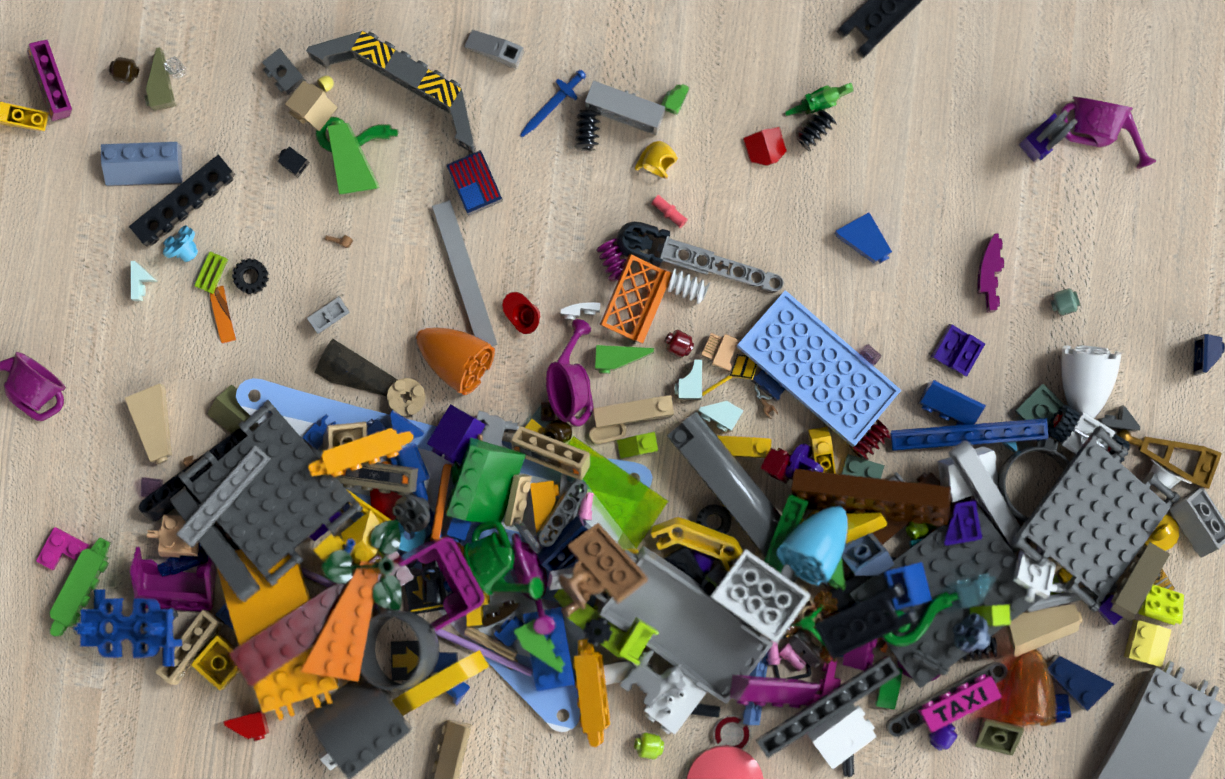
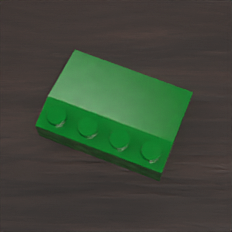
M470 437L446 505V515L464 521L484 523L498 521L502 523L508 506L514 475H519L526 454Z

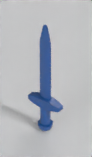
M578 70L577 74L567 84L560 79L556 80L560 90L527 123L520 135L521 137L533 131L566 96L574 100L578 99L572 89L582 79L586 78V73L583 70Z

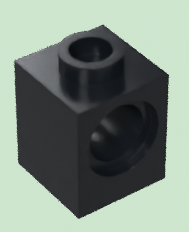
M290 146L287 149L284 148L278 156L279 164L298 178L309 165V161Z

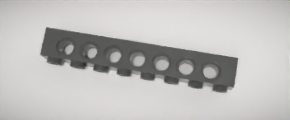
M885 656L865 671L860 672L756 739V742L765 756L769 758L896 677L900 672L891 658Z

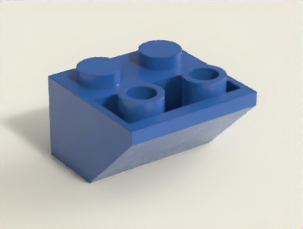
M922 562L884 571L888 588L900 583L905 592L891 600L895 610L932 600Z

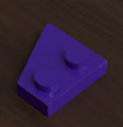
M976 501L955 504L944 546L981 540L982 533Z

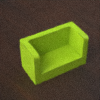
M636 617L616 648V651L619 655L639 665L640 661L638 658L652 635H658L659 632L653 626Z

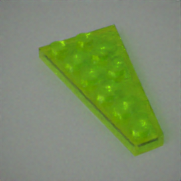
M573 436L568 445L590 453V467L583 480L637 549L669 500Z

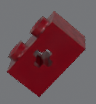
M770 448L760 468L769 476L787 484L789 478L786 476V467H790L792 463L789 461L791 455L781 448L777 450Z

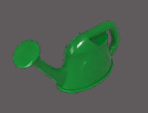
M490 521L478 525L473 531L471 543H467L464 546V556L479 587L488 595H493L494 592H529L532 598H540L543 593V583L540 578L534 577L527 584L507 583L504 580L506 574L512 570L515 560L514 549L504 526L498 521ZM494 528L497 530V532L479 539L483 531Z

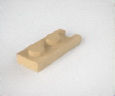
M521 474L514 475L504 521L506 526H511L513 519L516 525L522 524L527 506V497L531 487L532 476Z

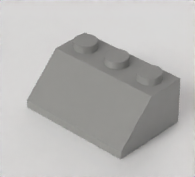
M1199 487L1176 502L1169 509L1172 517L1178 522L1183 534L1187 536L1194 551L1198 553L1200 558L1220 549L1225 544V520L1204 488Z

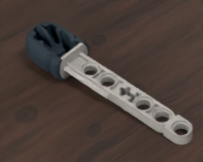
M633 221L626 223L621 227L617 235V245L623 255L628 257L629 254H632L657 267L664 261L706 275L709 272L754 287L762 286V289L770 292L779 291L784 284L782 277L777 274L765 273L761 269L716 256L712 251L670 239V231L665 229L658 230L656 226L643 222ZM647 233L654 235L655 238L665 239L663 244L659 243L658 245L659 258L655 257L654 254L648 255L640 252V248L631 249L635 245L641 247V251L651 249L653 241L649 239L648 235L641 237L639 234L644 235ZM680 250H686L689 253L687 260L679 258L678 253ZM703 255L707 258L705 266L697 264L698 256ZM720 261L723 262L722 265L725 267H729V264H732L729 275L726 274L728 271L726 269L717 271L718 267L715 264H718ZM735 267L743 269L741 277L734 276L733 269ZM752 273H760L762 279L759 283L752 281ZM771 278L779 280L780 285L778 288L774 289L770 286L769 281Z

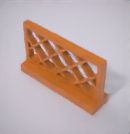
M629 254L599 325L623 335L636 343L643 344L673 273ZM634 260L638 262L640 271L632 274L630 266ZM650 269L656 271L654 279L648 281L645 271ZM642 273L645 283L636 286L633 276ZM630 278L633 288L625 291L623 282ZM646 286L648 294L641 299L638 289ZM634 291L637 301L629 304L626 294ZM623 296L625 306L617 309L615 301L618 297ZM639 303L640 313L633 316L630 307ZM627 308L630 318L621 321L619 311ZM615 313L618 323L614 325L607 324L609 315ZM630 321L633 325L631 334L625 332L623 324Z

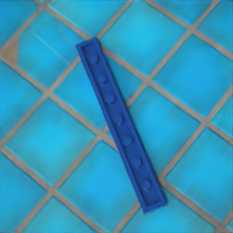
M1047 418L891 430L892 451L957 446L963 440L974 445L1048 439Z

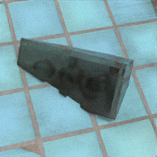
M333 338L323 352L315 369L316 374L331 383L387 396L390 386L398 380Z

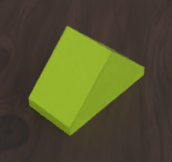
M1009 605L970 606V614L976 613L983 617L987 622V626L1010 625Z

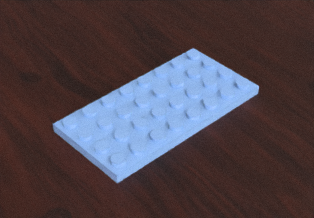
M786 290L736 346L852 447L859 442L901 392L900 388Z

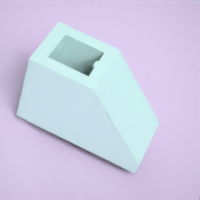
M728 401L700 407L698 412L701 413L702 419L707 422L711 420L716 422V427L726 432L727 430L732 431L743 410Z

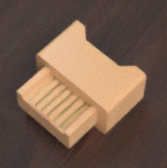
M711 333L701 356L713 360V366L730 372L732 368L730 360L741 340L727 334L722 338Z

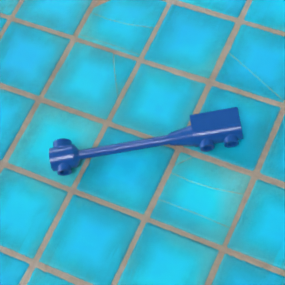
M416 443L403 447L401 451H398L399 455L392 457L391 462L393 465L418 468L416 491L412 493L414 496L428 501L424 481L431 478ZM430 507V510H429V516H430L429 525H430V527H431V529H432V527H433V521H434V514H433L432 509H431V507ZM443 582L445 590L453 593L448 582Z

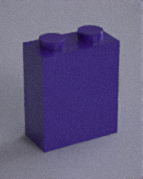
M450 404L427 444L433 447L432 452L440 457L444 454V459L454 464L456 461L461 464L470 437L478 439V434L482 433L486 425Z

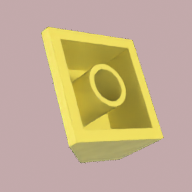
M1133 620L1124 657L1162 667L1171 630L1140 620Z

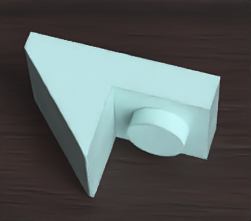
M131 261V299L143 301V296L146 293L143 282H157V280L139 263Z

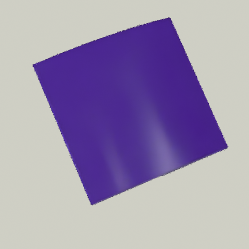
M949 324L931 357L967 377L985 343L973 335L965 333L953 324Z

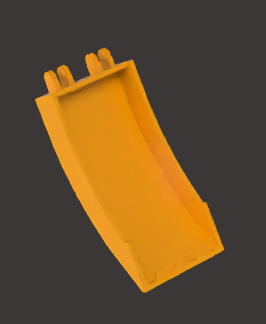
M242 549L235 550L260 587V590L245 602L235 594L217 568L239 646L310 600L300 564L294 565L277 580V584L272 586ZM288 554L269 571L271 575L290 560L292 556ZM314 645L253 685L263 713L275 709L279 721L284 719V715L280 707L287 706L288 713L292 717L295 716L292 703L312 697L315 707L319 708L321 707V702L318 695L324 693L326 702L328 704L332 703L329 691L338 688V678L299 671Z

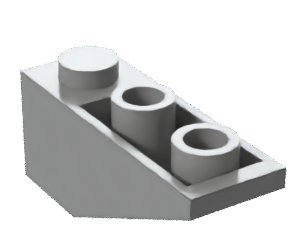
M476 30L471 31L464 46L514 69L518 68L524 54L522 46Z

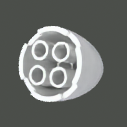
M1069 345L1062 347V382L1069 407L1079 412V414L1084 412L1092 418L1098 415L1114 387L1119 371L1121 352L1115 351L1113 354L1110 353L1108 348L1085 345L1076 346L1075 349H1071Z

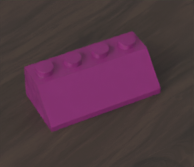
M732 674L730 698L737 700V704L748 705V701H752L754 705L766 706V703H771V706L783 707V704H789V707L800 708V705H808L819 689V684L800 679Z

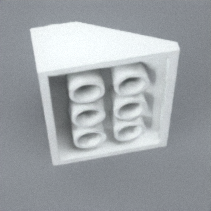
M745 550L712 598L777 643L811 595Z

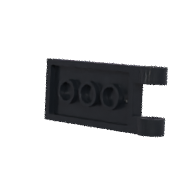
M868 0L837 30V33L844 39L856 27L868 39L857 50V53L864 59L923 0ZM865 26H869L870 30H866Z
M900 583L815 623L814 626L832 659L912 624L919 619L914 609L898 617L890 600L905 593ZM887 609L889 614H885L884 610Z

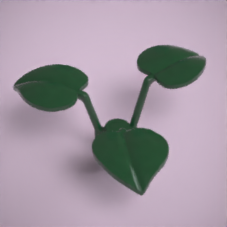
M385 521L372 530L370 544L374 548H379L378 554L382 557L376 559L373 565H351L352 557L350 554L343 550H337L332 552L322 564L324 575L335 583H345L352 578L351 569H373L377 574H382L380 577L381 582L373 586V600L383 608L400 610L402 603L401 585L395 576L389 575L394 569V563L388 556L384 555L395 553L400 546L399 521Z

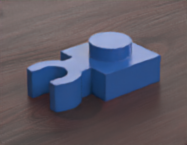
M327 414L323 416L320 426L315 422L302 437L317 450L323 444V434L328 426L325 423V420L328 418Z

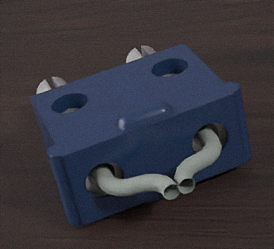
M763 369L751 380L755 384L756 397L759 399H773L777 402L780 399V395L785 391V388L781 387L770 375L765 374ZM757 387H759L769 397L765 395L760 396V391L757 389Z

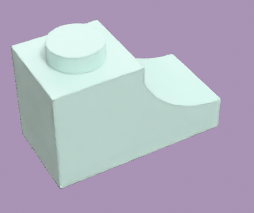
M694 360L693 368L689 375L675 383V395H678V399H702V360Z

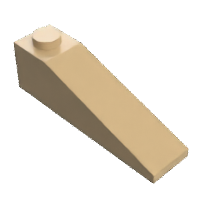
M669 395L594 408L593 413L595 426L599 428L670 418L674 415L672 397Z

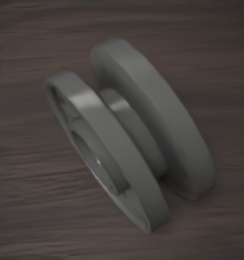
M1066 110L1057 116L1036 139L1040 143L1048 138L1050 141L1045 147L1048 151L1058 144L1078 122L1074 118L1066 123L1064 120L1069 114Z

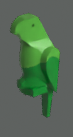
M852 83L840 87L823 86L811 94H806L804 99L801 100L802 104L786 111L785 114L786 116L801 112L810 114L817 112L819 109L824 110L836 106L839 98L854 91Z

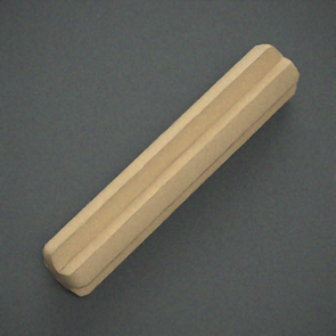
M467 626L464 631L466 637L510 660L515 659L517 650L507 647L505 644L471 626Z

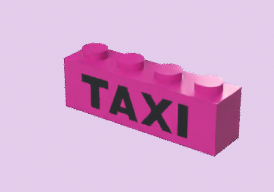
M979 675L974 678L975 682L969 685L967 682L956 687L957 691L950 693V691L945 692L939 696V700L935 702L930 700L923 703V708L919 709V712L928 730L934 732L1002 698L992 676Z

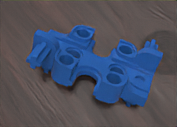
M94 589V609H81V623H77V627H74V631H77V634L80 635V647H98V652L101 656L118 658L123 657L121 642L124 639H128L133 645V658L154 657L158 654L160 647H163V666H174V648L182 646V639H174L173 609H160L159 602L153 598L133 599L132 614L129 617H125L121 613L124 598L105 599L106 589ZM107 623H111L113 626L111 633L106 631ZM142 623H146L148 626L144 628L147 631L145 634L140 629Z

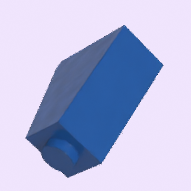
M870 212L836 230L834 233L837 238L873 264L877 261L879 264L889 259L888 255L892 253Z

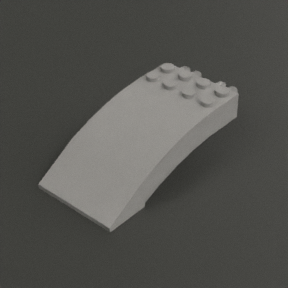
M642 546L635 555L625 549L624 552L648 577V581L619 604L608 593L594 594L595 597L601 600L597 605L599 615L625 632L628 631L636 617L656 628L659 632L658 635L653 634L646 646L674 666L683 663L680 670L686 676L693 680L696 685L727 704L731 699L732 674L749 676L773 646V643L763 634L760 637L757 636L700 588L701 584L651 550Z
M1168 661L1163 671L1157 667L1149 670L1123 725L1091 779H1190L1225 708L1224 704L1215 700L1219 687L1214 685L1207 696L1204 692L1208 686V681L1203 680L1198 689L1180 681L1185 670L1183 667L1177 669L1174 677L1170 675L1174 666L1172 661Z

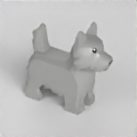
M483 411L478 412L477 420L486 425L481 433L483 441L507 448L501 443L504 432L506 430L517 431L519 428L517 426L518 423L504 421L497 415H489Z
M653 650L643 652V657L640 656L639 659L640 664L635 665L630 670L628 677L620 685L625 690L631 691L632 684L637 683L640 690L647 694L643 703L649 707H653L655 701L667 693L669 689L681 690L686 686L682 679L683 673L680 670L683 663L667 669L662 675L657 674L647 666L654 653Z

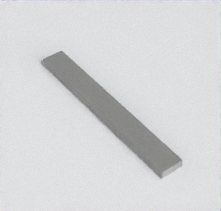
M451 201L434 205L432 207L474 336L488 342L492 347L498 344Z

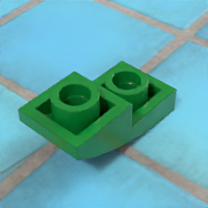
M897 668L900 672L899 675L879 687L875 701L877 707L895 710L902 680V668Z

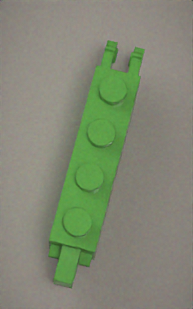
M98 538L91 549L82 550L49 612L51 618L54 619L52 628L49 630L52 636L63 635L67 627L76 625L79 622L81 609L88 605L91 591L96 589L100 580L98 577L108 567L109 563L107 560L109 557H107L111 542Z

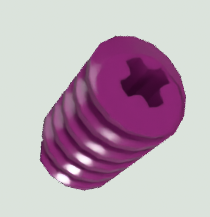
M617 238L601 244L596 249L598 253H602L599 258L605 260L602 266L608 267L605 273L611 274L608 277L609 281L619 280L624 268L622 264L627 261L626 259H620L623 253L617 252L619 246L614 245Z

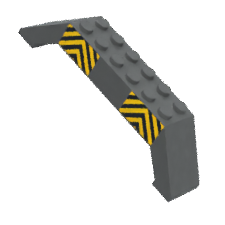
M360 31L308 46L306 51L310 58L327 69L330 64L356 59L451 114L457 131L455 135L457 145L471 153L475 152L476 148L464 94L460 87L461 84L451 79L448 81L444 78V74L438 70H429L427 68L428 65L424 62L412 60L410 54L403 50L400 53L394 49L395 46L388 41L381 42L378 40L379 37L370 31L368 33Z

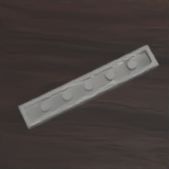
M255 445L179 530L177 535L190 547H193L271 458Z

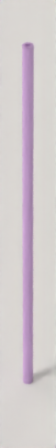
M304 568L301 569L304 577L329 588L335 584V582ZM443 629L435 631L439 637L473 652L480 650L483 656L531 677L533 669Z

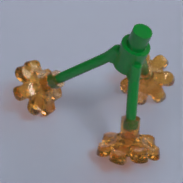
M820 590L818 596H815L813 602L818 604L817 609L809 617H804L801 621L795 618L785 633L787 638H791L793 633L798 632L799 628L797 626L809 629L822 644L821 659L826 664H829L831 660L836 662L838 657L832 659L820 635L814 629V618L819 612L828 615L830 611H837L838 608L835 605L838 603V600L836 598L831 599L832 594L830 592L825 594L823 590Z

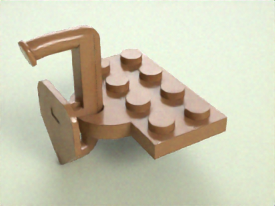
M599 523L568 545V549L579 561L575 564L573 576L570 579L561 574L558 576L561 587L574 601L567 607H562V613L568 618L570 614L579 608L583 610L585 603L589 601L592 594H599L603 591H606L619 604L648 581V577Z

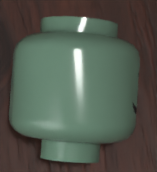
M1070 288L1055 292L1053 295L1054 300H1051L1053 311H1058L1061 316L1076 312L1078 306H1080L1077 292H1073Z

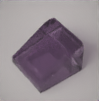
M869 344L859 353L873 366L882 357Z
M142 477L141 497H147L161 487L163 480Z

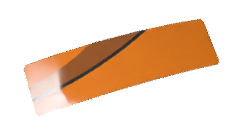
M224 286L216 287L213 294L210 293V298L221 343L235 341L236 337Z

